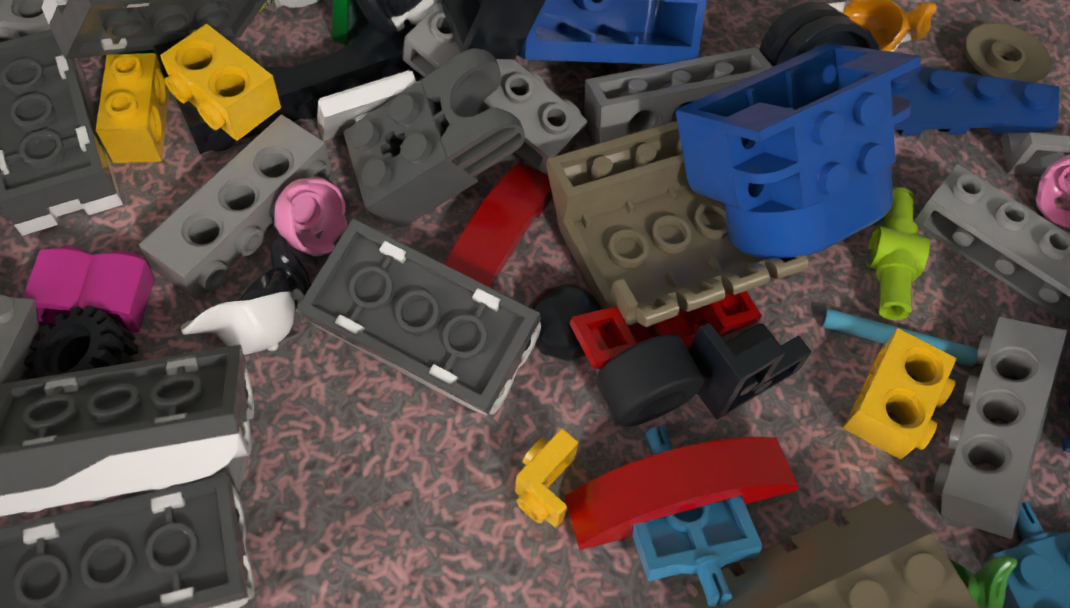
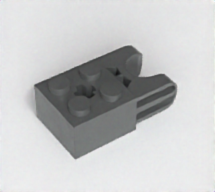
M473 48L460 53L343 131L366 210L396 227L408 225L479 181L477 177L479 173L521 147L525 138L524 129L521 121L512 113L500 108H491L477 115V111L483 101L495 92L501 84L499 65L496 58L490 52Z

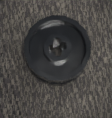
M805 2L788 9L771 24L761 41L759 51L774 67L826 43L879 50V45L869 30L851 20L838 9L825 2Z

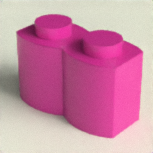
M66 245L60 248L39 251L23 298L35 299L39 325L45 326L47 324L54 327L57 325L54 317L60 313L70 317V308L79 306L84 310L86 305L102 310L128 331L137 333L141 328L155 278L146 260L141 259L135 253L116 250L112 253L91 255L84 249Z

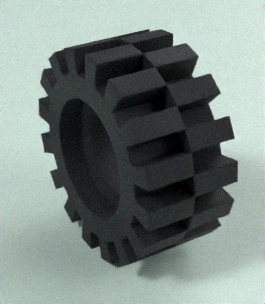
M86 305L84 310L79 306L70 308V317L60 313L54 317L57 325L52 328L46 324L40 330L45 335L42 341H32L29 348L35 351V355L26 356L24 365L30 369L24 372L25 380L137 362L130 357L138 354V345L133 342L136 338L125 327L94 306Z

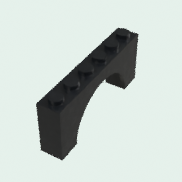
M368 22L354 40L324 58L296 66L263 67L273 75L281 108L239 140L256 134L259 135L281 114L291 121L301 118L305 120L316 118L319 98L408 70L413 72L415 78L422 76L403 60L405 36L416 25L409 23L396 34L387 36L377 32ZM186 37L154 47L166 77H168L160 55ZM176 99L200 154L211 150L223 151L230 148L236 142L222 128L218 130L212 129L200 116L197 108L189 101L181 103Z

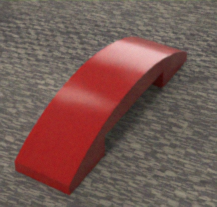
M521 162L509 170L476 210L452 248L444 265L493 289V282L535 217L539 218L553 197L548 175Z
M744 291L736 295L725 292V299L689 312L679 308L678 316L647 327L639 323L627 326L617 306L574 316L569 324L592 368L602 369L608 361L619 353L652 337L665 334L678 335L689 351L698 328L707 323H710L720 337H723L758 322L762 315L748 292Z
M740 437L688 445L637 460L585 483L564 497L578 548L581 551L631 537L634 524L648 522L738 496L742 497L746 505L797 491L798 483L777 438Z

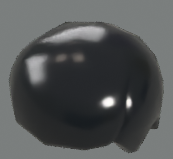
M560 283L543 289L529 305V308L539 312L541 315V330L536 341L539 351L546 356L550 355V357L565 361L586 356L569 322L574 316L602 310L599 303L591 293L576 284Z

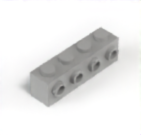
M440 3L405 36L403 60L423 77H426L460 54ZM496 59L501 72V84L495 92L483 101L477 111V115L491 108H500L516 116L521 121L525 138L524 143L514 153L532 168L547 174V159L565 154L578 140L587 120L581 116L579 109L571 101L561 99L546 87L543 79L535 71L525 69L514 59Z
M957 164L913 222L1070 326V234Z

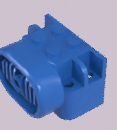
M546 0L517 55L525 60L670 64L696 59L699 54L707 0Z
M826 43L675 110L690 188L699 195L724 203L729 238L738 250L747 255L763 259L771 257L791 259L795 258V256H808L823 251L879 221L889 212L894 198L891 164L896 162L893 125L904 121L912 113L909 99L891 95V80L920 67L921 57L918 55Z

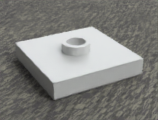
M408 70L319 98L317 129L322 140L325 141L344 135V130L416 83L413 72Z

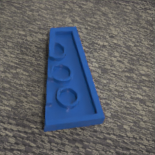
M920 66L891 80V95L909 99L912 110L910 117L893 125L894 130H900L901 136L921 135L924 129H947L948 135L967 134L971 128H988L991 133L1052 132L1059 120L1060 86Z

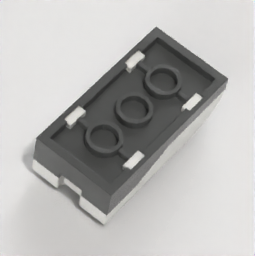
M44 0L41 8L64 58L73 59L151 50L155 46L189 36L205 24L210 25L227 40H233L242 36L267 0Z
M51 29L0 42V207L22 236L58 225L56 219L58 216L85 209L88 215H92L123 205L109 155L95 131L97 115L81 66L77 58H64Z
M354 218L349 223L297 307V310L319 329L463 406L484 415H494L500 408L513 384L518 369L530 355L541 330V315L539 312Z
M241 345L1 384L0 516L21 512H37L49 507L88 500L98 501L110 496L149 489H164L171 485L188 483L210 476L229 464L232 458L249 456L251 453L249 419H252L254 416V399Z
M227 474L1 528L0 608L242 607L248 600L254 598V580L245 545L246 526L239 495L232 485V481Z

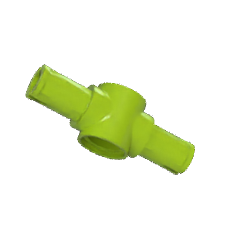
M904 187L893 188L894 198L892 207L883 217V222L873 230L868 243V249L872 250L871 264L866 263L867 268L876 269V277L880 281L879 315L888 320L895 321L906 319L909 313L912 312V283L922 274L930 251L929 237L918 234L917 224L913 222L914 193Z

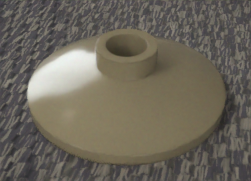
M1003 23L982 24L973 28L964 41V52L968 61L984 76L1040 83L1047 77L1052 67L1051 56L1046 47L1030 33L1012 25Z

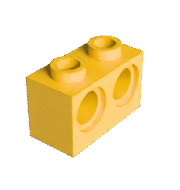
M205 24L160 55L168 77L164 79L165 84L175 98L181 103L189 101L197 108L200 116L212 129L218 130L222 128L236 141L281 108L273 75L208 24Z
M156 53L111 54L106 56L95 131L113 163L162 161L170 90L165 84L164 79L166 77Z
M897 328L880 348L843 429L900 460L914 448L922 451L932 439L938 425L937 422L931 420L935 408H941L954 389L955 381L949 378V375L957 358ZM907 372L914 375L918 381L911 378ZM887 411L894 414L901 424L894 422L888 416Z

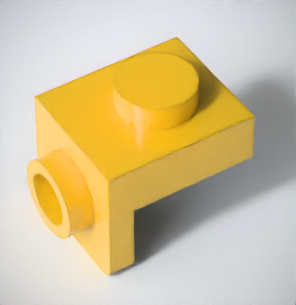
M562 428L550 441L542 437L530 448L522 461L526 466L516 476L515 492L519 495L516 502L522 511L539 524L546 519L555 528L564 520L567 506L548 488L575 460L579 444L577 440Z

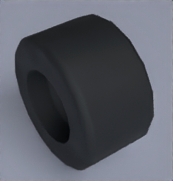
M665 334L637 343L619 353L598 372L596 383L615 421L622 427H630L646 423L680 407L700 391L704 384V378L681 337Z

